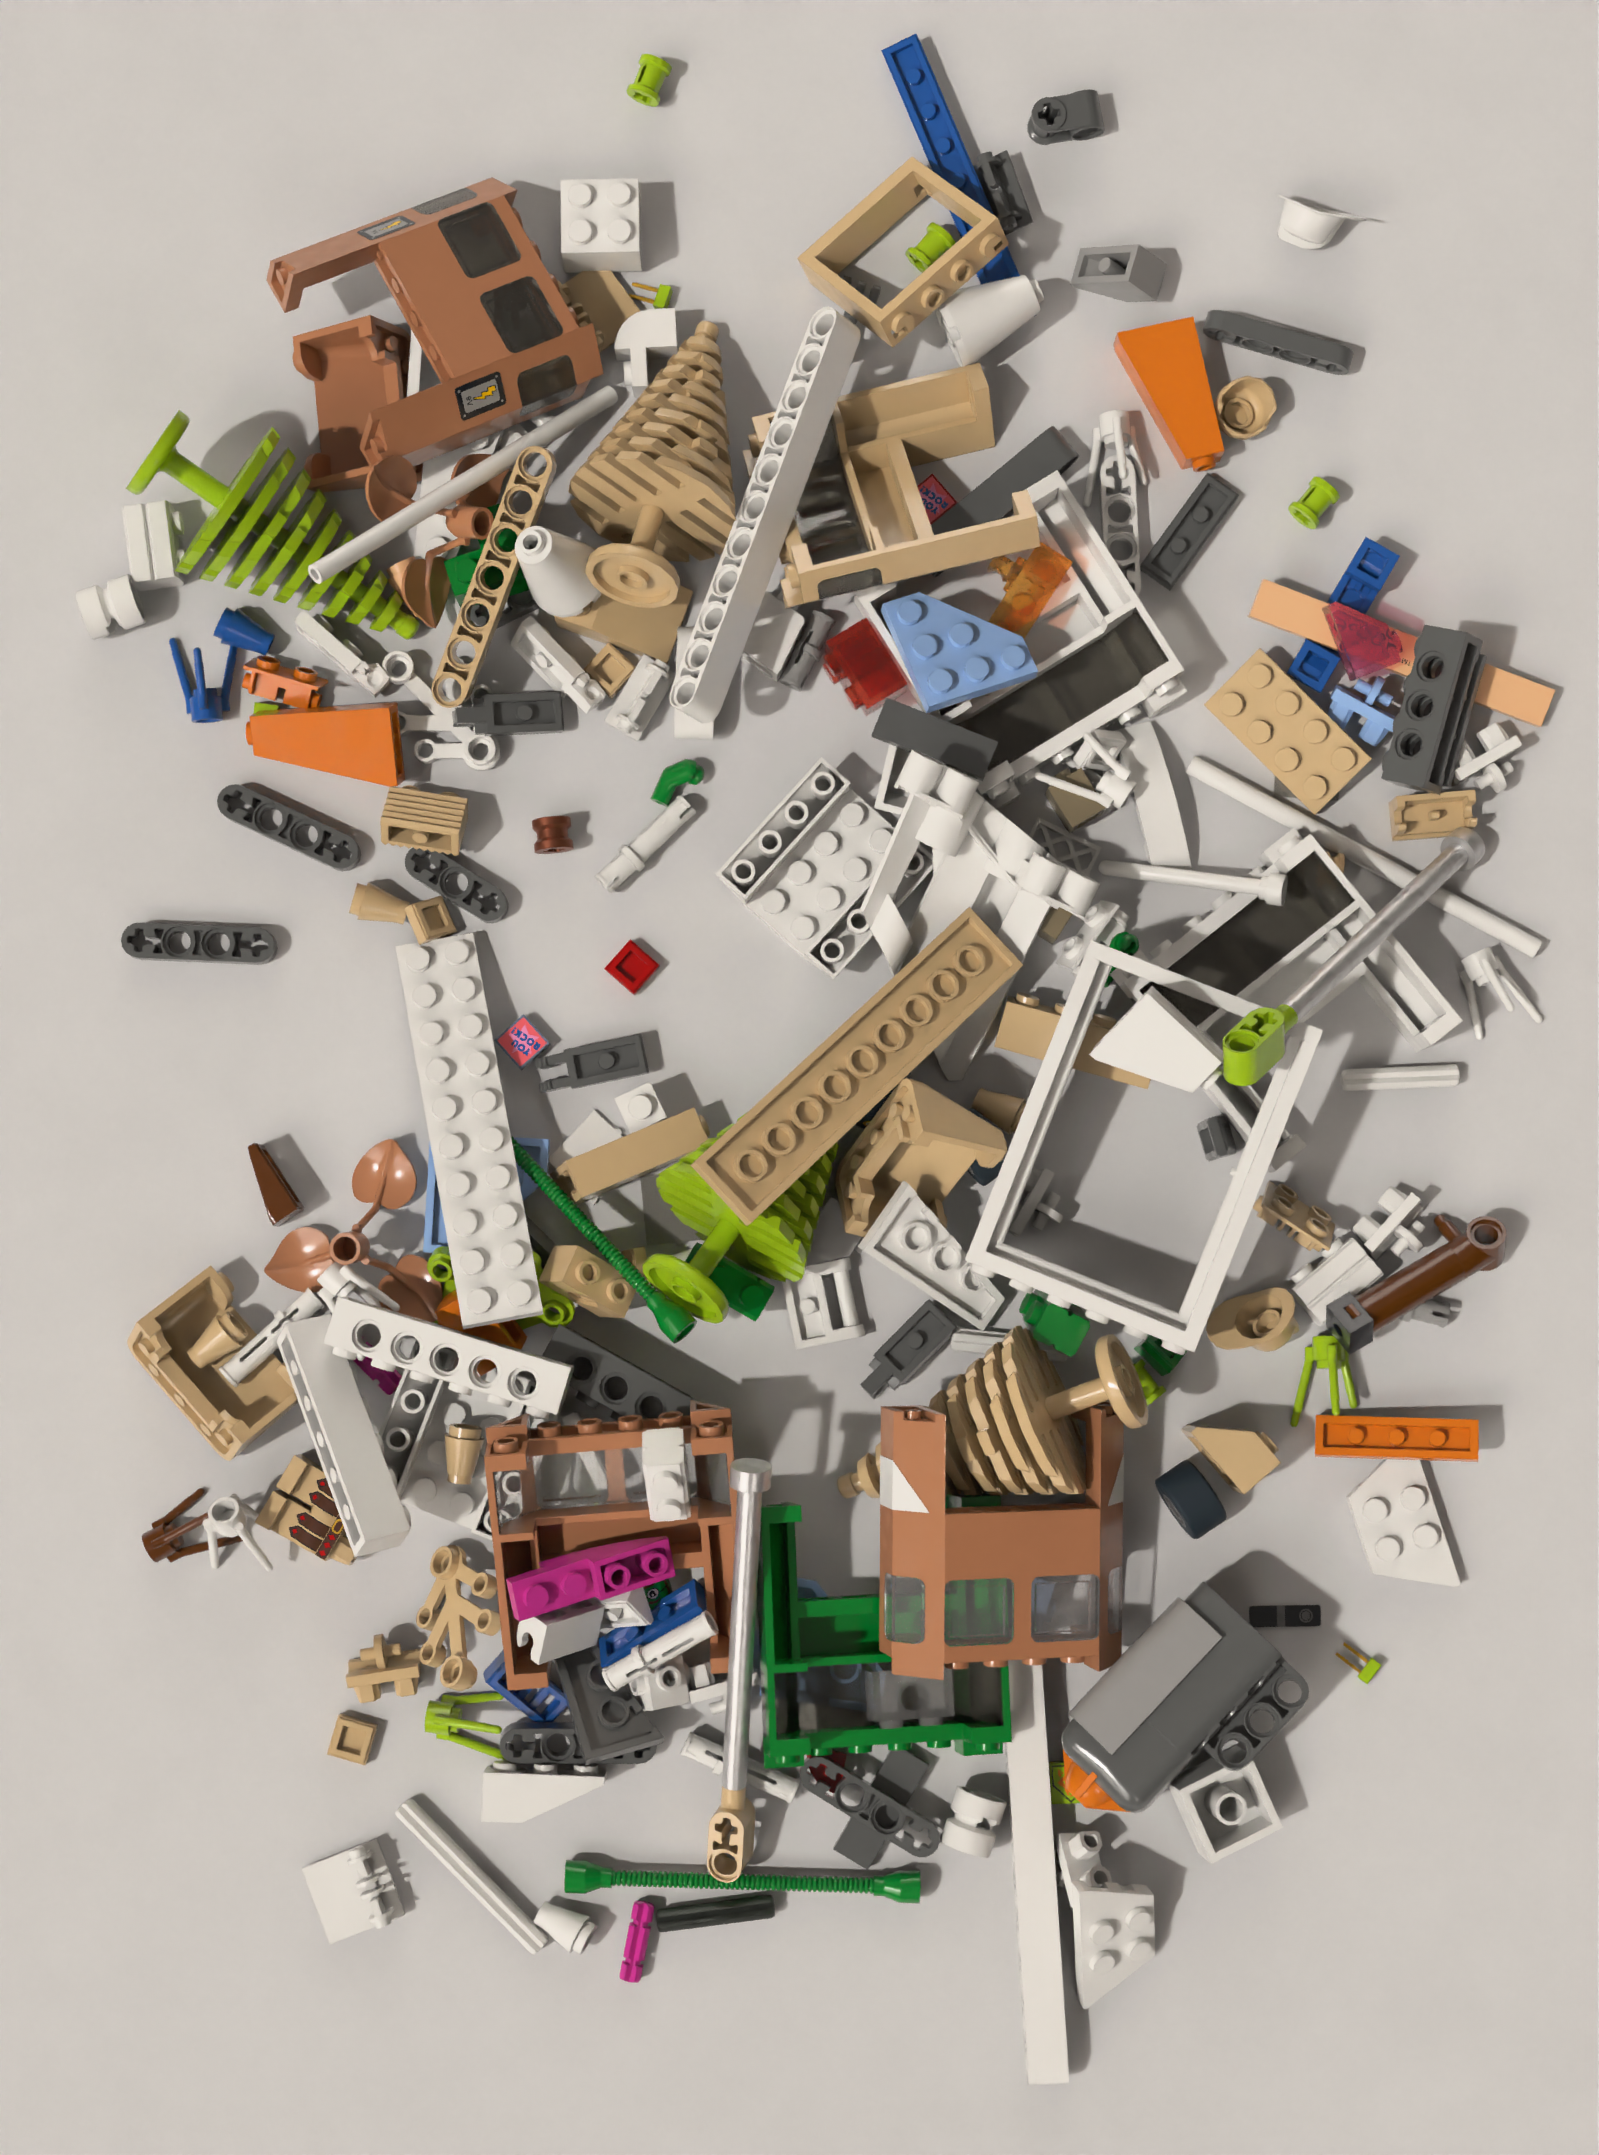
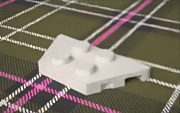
M1386 1459L1384 1462L1381 1461L1370 1472V1475L1346 1496L1371 1573L1451 1587L1461 1586L1420 1460Z
M1083 1880L1072 1882L1077 2000L1083 2009L1092 2006L1155 1956L1154 1895L1147 1885L1129 1884L1121 1886L1118 1883L1104 1882L1102 1888L1088 1887Z

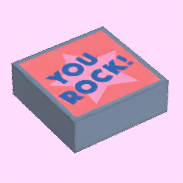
M524 1014L494 1040L521 1071L551 1045Z

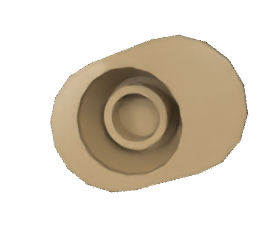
M1273 1287L1224 1301L1214 1309L1208 1318L1206 1331L1209 1340L1216 1347L1225 1350L1251 1346L1260 1351L1270 1352L1281 1348L1290 1340L1292 1334L1299 1331V1325L1294 1318L1296 1305L1293 1295L1284 1288Z

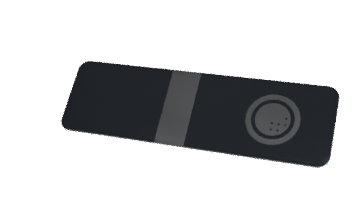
M1319 1605L1250 1606L1249 1624L1252 1627L1320 1626L1321 1607Z

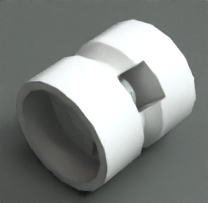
M129 574L109 580L104 589L94 585L76 591V600L82 619L93 640L114 634L118 625L126 630L147 622L138 590L131 584V576Z
M957 1786L950 1806L955 1814L954 1817L946 1819L940 1842L973 1856L989 1858L996 1839L992 1828L993 1826L1000 1825L1007 1804L1006 1801L977 1789Z

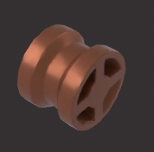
M549 816L532 820V829L537 833V841L534 843L535 853L554 854L573 850V841L568 837L571 818L568 816Z

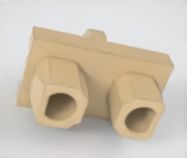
M378 1634L374 1635V1647L360 1649L361 1658L350 1659L348 1662L349 1670L348 1674H346L347 1687L354 1688L360 1703L373 1702L380 1699L382 1693L380 1683L394 1681L397 1696L404 1697L417 1694L421 1671L420 1649L402 1651L400 1643L386 1645L384 1635Z

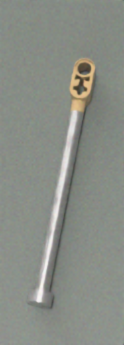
M741 1458L732 1461L730 1464L729 1485L734 1490H737L722 1792L721 1805L709 1822L707 1851L708 1871L716 1880L725 1883L733 1882L739 1878L751 1859L754 1849L755 1808L752 1802L746 1798L762 1492L771 1488L772 1465L765 1460L757 1458ZM725 1853L732 1855L735 1858V1860H732L729 1857H727Z

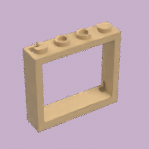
M911 157L797 259L810 284L893 348L997 256L1009 243L996 216L917 159ZM926 195H929L973 228L881 309L837 274Z

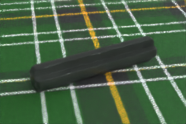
M762 1895L662 1908L656 1912L657 1928L659 1932H670L770 1919L775 1916V1904L772 1895Z

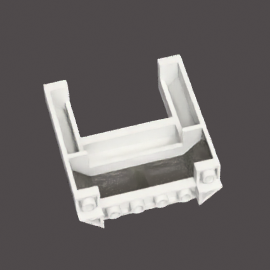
M1058 470L1025 490H1028L1037 514L1040 546L1064 584L997 624V626L1023 637L1038 669L1036 678L927 713L998 741L983 781L976 779L980 782L976 792L997 810L1018 801L1021 793L1015 785L1017 782L1023 787L1035 780V774L1037 772L1041 773L1039 769L1050 762L1058 766L1075 755L1073 748L1085 741L1083 738L1084 733H1090L1092 728L1106 730L1107 727L1118 720L1121 725H1125L1142 713L1139 709L1141 706L1151 719L1188 692L1180 680V676L1184 671L1182 665ZM876 580L861 589L862 591L859 590L855 593L854 603L918 705L926 713L881 613L883 603L898 599L896 596L897 585L896 583L875 587L877 584Z
M1293 828L1258 857L1267 869L1264 871L1259 865L1245 876V878L1261 879L1262 876H1269L1270 873L1287 875V894L1283 906L1268 905L1265 900H1260L1258 895L1245 893L1233 895L1230 891H1226L1210 904L1215 911L1204 920L1199 914L1180 928L1184 935L1172 944L1169 939H1166L1149 953L1153 957L1151 961L1148 960L1141 950L1133 956L1262 1007L1276 1009L1371 920L1376 913L1315 838L1309 834L1303 839L1297 830ZM1392 933L1300 1020L1301 1022L1308 1020L1358 980L1415 1052L1432 1046L1463 1021ZM1119 968L1110 973L1111 977L1133 1004L1153 986L1221 1051H1223L1224 1036L1244 1018ZM1222 1073L1204 1092L1245 1143H1247L1263 1101L1250 1085L1236 1086L1230 1084L1225 1080ZM1284 1128L1269 1165V1172L1279 1169L1307 1146L1297 1133L1290 1135Z

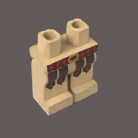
M302 1454L294 1455L276 1485L281 1490L272 1492L255 1523L267 1530L278 1533L324 1561L334 1559L343 1564L352 1565L357 1557H354L348 1537H346V1532L323 1468ZM290 1494H292L293 1496H295V1497H297L298 1499L302 1500L303 1502L309 1504V1505L312 1506V1507L307 1506L306 1504H304V1503H302L301 1501L297 1500L296 1498L292 1497Z

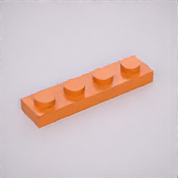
M1316 1415L1315 1457L1478 1462L1479 1420Z

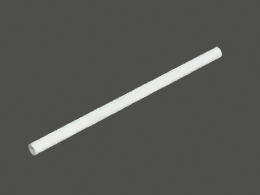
M605 386L309 565L308 572L311 578L318 584L322 583L514 466L519 454L525 448L530 446L545 447L618 402L616 391L611 386Z
M1197 756L1193 757L1185 772L1290 829L1295 828L1299 834L1305 837L1311 834L1321 846L1336 854L1344 853L1346 859L1402 889L1418 875ZM1442 887L1438 888L1426 900V902L1531 958L1536 955L1541 946L1542 940Z

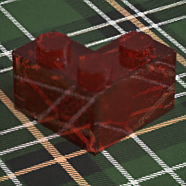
M867 618L862 619L825 642V655L823 656L825 663L822 666L834 685L840 682L844 689V694L854 710L861 707L864 714L868 716L883 707L886 698L895 700L907 692L908 684Z

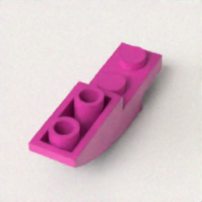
M666 1536L623 1541L558 1556L539 1562L540 1568L507 1578L506 1582L514 1618L520 1622L593 1597H597L602 1601L675 1577L676 1574L669 1539Z

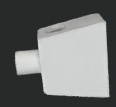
M766 590L741 657L778 682L794 652L796 640H800L806 628V619L796 612L799 606L785 609L782 591L775 597Z

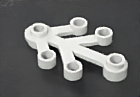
M393 651L385 656L382 668L390 677L391 683L397 685L404 684L434 714L406 715L404 712L398 711L399 718L406 720L405 727L400 730L401 737L409 732H452L461 742L435 744L430 739H421L414 746V754L419 762L431 764L436 759H464L470 768L478 771L488 770L497 764L501 755V747L494 736H485V734L475 735V727L473 731L469 727H453L452 711H455L456 707H442L434 700L431 689L415 674V665L411 657L403 651ZM399 663L407 666L406 672L401 676L393 674L394 666ZM448 678L446 679V697L450 700H457L461 695V685L455 679ZM484 684L474 686L470 696L471 702L480 691L493 694L491 688ZM424 745L433 747V753L428 758H423L419 755V751ZM480 745L487 746L489 749L487 756L484 758H478L474 754L475 749Z

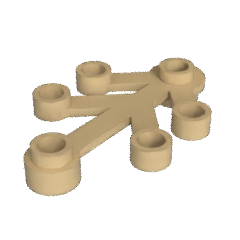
M449 1545L438 1548L431 1558L430 1570L432 1575L436 1577V1580L425 1604L417 1613L416 1623L418 1627L432 1632L428 1641L421 1647L419 1658L424 1665L434 1668L442 1665L440 1680L444 1687L464 1691L475 1684L478 1675L477 1668L471 1660L467 1659L464 1618L473 1623L478 1632L489 1636L497 1634L501 1625L498 1612L482 1609L461 1596L460 1581L471 1586V1591L475 1596L491 1599L497 1592V1580L493 1575L484 1572L478 1573L467 1566L466 1553L463 1548ZM444 1595H446V1602L441 1610L438 1607ZM449 1631L451 1656L445 1660L446 1648L443 1645V1641Z

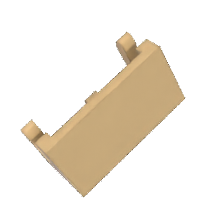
M1475 790L1441 792L1440 795L1427 793L1396 796L1389 802L1392 842L1444 838L1459 827L1474 829L1477 825V817L1472 815V805L1476 802Z

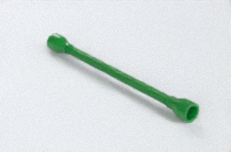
M511 1136L515 1161L518 1166H521V1169L531 1177L535 1184H538V1187L544 1191V1194L548 1195V1198L575 1224V1227H578V1230L588 1238V1241L595 1245V1248L602 1253V1256H605V1259L609 1260V1263L619 1271V1274L626 1278V1281L629 1282L633 1289H636V1292L646 1300L647 1307L654 1313L661 1331L673 1343H677L686 1337L696 1326L697 1320L683 1306L669 1300L662 1292L656 1291L653 1285L649 1284V1281L644 1276L642 1277L639 1270L635 1269V1266L625 1258V1255L618 1251L614 1244H611L612 1242L608 1240V1237L601 1233V1230L598 1229L594 1222H591V1219L584 1215V1212L581 1211L578 1205L574 1204L570 1197H567L568 1195L564 1193V1190L557 1186V1183L547 1175V1172Z
M566 1860L564 1890L565 1893L586 1894L600 1888H612L616 1884L617 1886L622 1884L624 1887L626 1884L628 1887L632 1884L633 1887H636V1885L638 1887H641V1885L643 1887L647 1885L648 1887L652 1885L657 1887L658 1885L661 1888L663 1885L666 1888L668 1885L669 1888H672V1886L674 1888L678 1886L679 1888L683 1886L688 1888L689 1886L691 1889L693 1886L695 1889L699 1886L700 1889H703V1887L705 1889H708V1887L710 1889L714 1887L715 1889L719 1887L724 1889L725 1887L728 1890L730 1887L733 1890L735 1887L736 1890H739V1888L741 1890L745 1888L746 1890L750 1888L755 1890L756 1888L758 1891L760 1888L762 1891L765 1889L767 1891H770V1889L772 1891H775V1889L777 1891L781 1889L782 1891L786 1889L791 1891L792 1889L793 1892L796 1889L798 1892L801 1890L803 1892H806V1890L808 1892L812 1890L813 1892L817 1890L818 1892H822V1890L827 1892L828 1890L829 1893L832 1891L834 1893H837V1891L839 1893H842V1891L844 1893L848 1891L849 1893L853 1891L858 1893L859 1891L860 1894L864 1891L865 1894L870 1892L873 1896H884L898 1903L920 1904L921 1873L920 1870H898L884 1876L874 1875V1878L870 1877V1879L868 1877H865V1879L863 1877L859 1879L858 1877L854 1879L849 1877L848 1879L847 1876L844 1879L842 1876L839 1879L837 1876H834V1878L832 1876H829V1878L827 1876L823 1878L822 1876L818 1878L813 1876L812 1878L811 1875L808 1878L806 1875L803 1877L801 1875H798V1877L796 1875H793V1877L791 1875L787 1877L782 1875L781 1877L779 1874L777 1877L775 1874L772 1877L770 1874H767V1876L765 1874H762V1876L760 1874L756 1876L755 1874L751 1876L746 1874L745 1876L742 1873L735 1881L725 1883L716 1880L708 1872L705 1874L703 1872H700V1874L698 1872H695V1874L693 1872H690V1874L688 1872L684 1874L679 1872L678 1874L677 1871L674 1874L672 1871L669 1873L667 1871H664V1873L662 1871H659V1873L657 1871L653 1873L652 1871L648 1873L643 1871L642 1873L641 1870L638 1872L636 1870L633 1872L631 1870H628V1872L626 1870H623V1872L618 1870L616 1872L612 1867H601L587 1860Z

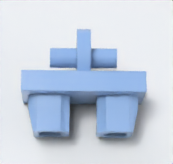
M1378 676L1371 685L1359 678L1353 689L1366 695L1365 699L1336 684L1331 693L1330 699H1332L1327 714L1342 729L1347 725L1353 712L1367 718L1358 737L1376 747L1388 731L1393 732L1395 715L1373 704L1374 701H1377L1387 707L1390 705L1393 696L1381 690L1386 679Z

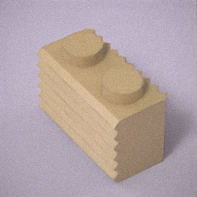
M410 785L403 786L402 788L389 787L380 821L381 842L384 845L389 843L392 846H406L408 849L413 847L416 850L420 848L423 851H437L439 854L444 852L447 855L450 853L454 856L459 855L468 821V798H462L453 792H443L441 794L425 792Z

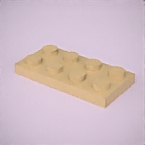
M1261 648L1204 704L1314 815L1372 759Z

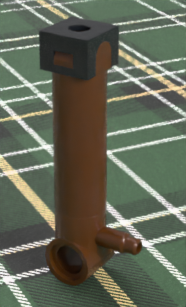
M1443 1214L1437 1215L1434 1218V1224L1448 1243L1359 1295L1353 1297L1348 1292L1326 1305V1327L1349 1355L1373 1341L1374 1332L1479 1270L1490 1271L1498 1268L1505 1258L1507 1234L1503 1223L1490 1216H1481L1473 1219L1468 1224L1466 1232L1462 1234L1453 1222L1448 1220Z

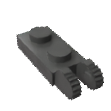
M641 1034L564 1049V1053L534 1059L535 1068L542 1070L566 1063L569 1077L549 1079L540 1083L541 1093L569 1087L577 1089L649 1074Z

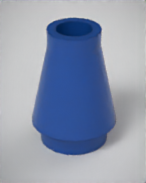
M227 607L213 636L222 639L221 644L257 652L264 656L267 655L275 638L274 634L265 630L238 608L234 611Z

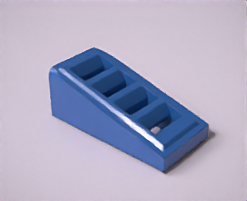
M504 1650L500 1652L483 1673L485 1682L534 1722H554L568 1706L564 1691L551 1679L549 1680V1687L540 1688L529 1702L524 1698L532 1689L508 1691L507 1679L503 1680L501 1678L506 1672ZM549 1694L555 1697L542 1713L536 1710Z

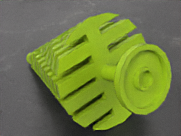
M178 410L126 489L135 495L142 494L156 473L165 472L214 506L177 564L176 572L188 574L229 517L234 522L204 567L199 577L200 579L212 582L250 531L255 534L228 575L224 586L237 589L259 562L270 544L275 548L259 571L248 593L262 596L290 558L295 562L273 597L274 601L285 604L309 575L308 566L324 557V551L342 523L341 516L333 509L308 543H305L303 539L319 516L327 498L318 489L310 500L307 501L289 528L285 529L283 527L312 480L304 468L281 495L269 515L267 516L263 513L296 460L289 447L278 458L250 499L247 501L243 498L281 438L273 426L262 438L227 487L177 451L176 444L190 423L189 417L181 410ZM348 530L332 551L356 538L353 532ZM369 554L353 563L348 572L341 570L320 584L312 579L297 605L298 608L311 610L331 585L335 590L323 608L321 615L331 618L335 617L350 598L355 604L348 613L345 622L358 625L370 612L375 617L369 629L382 632L389 625L396 630L395 633L406 640L414 637L420 626L419 621L409 613L405 614L399 609L403 599L396 590L387 600L380 596L388 581L381 570L377 572L367 586L361 583L373 561Z
M734 1124L728 1125L717 1133V1137L709 1138L700 1144L697 1150L687 1153L679 1159L678 1163L663 1170L658 1174L659 1177L656 1178V1185L660 1188L658 1191L663 1201L673 1206L670 1210L683 1224L698 1231L695 1235L703 1240L704 1243L689 1264L672 1255L662 1253L648 1257L643 1264V1273L658 1292H662L669 1300L683 1306L692 1316L705 1322L717 1324L723 1322L726 1318L729 1303L719 1287L709 1279V1276L724 1256L740 1266L769 1279L786 1282V1278L793 1282L802 1279L807 1266L808 1252L811 1251L813 1244V1231L817 1229L819 1221V1206H823L826 1194L825 1184L828 1185L833 1168L831 1164L834 1162L839 1147L838 1141L748 1226L741 1221L691 1166L696 1159Z

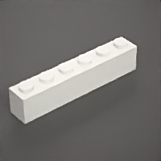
M331 1314L286 1323L277 1339V1344L354 1557L400 1546L411 1530V1517L407 1507L401 1505L397 1494V1479L393 1470L388 1469L384 1459V1444L381 1436L374 1432L370 1421V1406L367 1399L361 1397L357 1386L358 1376L354 1364L348 1362L346 1358L332 1354L334 1347L323 1344L332 1317Z

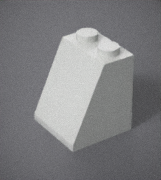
M1153 986L1095 1045L1089 1054L1097 1061L1193 1093L1199 1086L1206 1091L1223 1073V1066L1221 1065L1223 1051Z

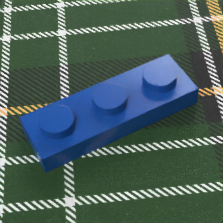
M693 1579L660 1600L651 1610L653 1616L651 1625L619 1627L599 1638L601 1667H608L631 1654V1648L637 1645L645 1646L707 1610L704 1587L697 1580Z

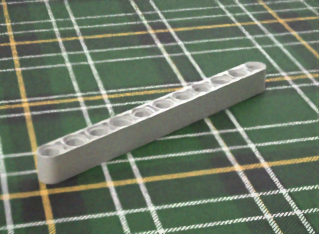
M829 306L818 310L809 322L736 515V521L733 523L670 691L669 699L671 705L702 724L713 721L723 706L860 341L861 334L859 328Z
M1008 1660L1012 1742H1005L1027 2083L1028 2086L1069 2083V2066L1042 1665H1026L1022 1663V1660Z

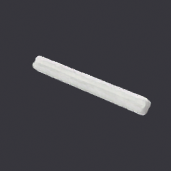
M407 1799L397 1809L396 1816L531 1954L537 1953L547 1943V1935L413 1799Z

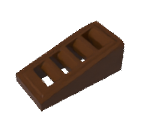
M253 1143L248 1146L253 1169L269 1220L273 1226L279 1227L302 1212L304 1206L265 1146Z

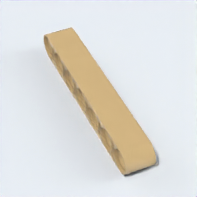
M538 446L527 447L521 451L516 460L432 683V696L442 707L453 708L460 706L468 701L472 694L520 567L515 549L507 552L500 547L499 535L503 530L509 528L515 531L518 537L522 531L536 525L557 467L554 455L546 448ZM540 453L545 457L547 467L543 474L535 477L527 469V460L531 455ZM520 491H526L532 497V507L526 514H519L513 507V498ZM491 566H496L503 572L504 580L498 589H492L485 583V572ZM478 603L486 606L490 614L489 621L483 627L474 624L470 616L471 609ZM462 641H468L475 648V658L469 664L462 662L457 657V646ZM448 678L455 679L461 685V695L457 700H450L443 693V683Z

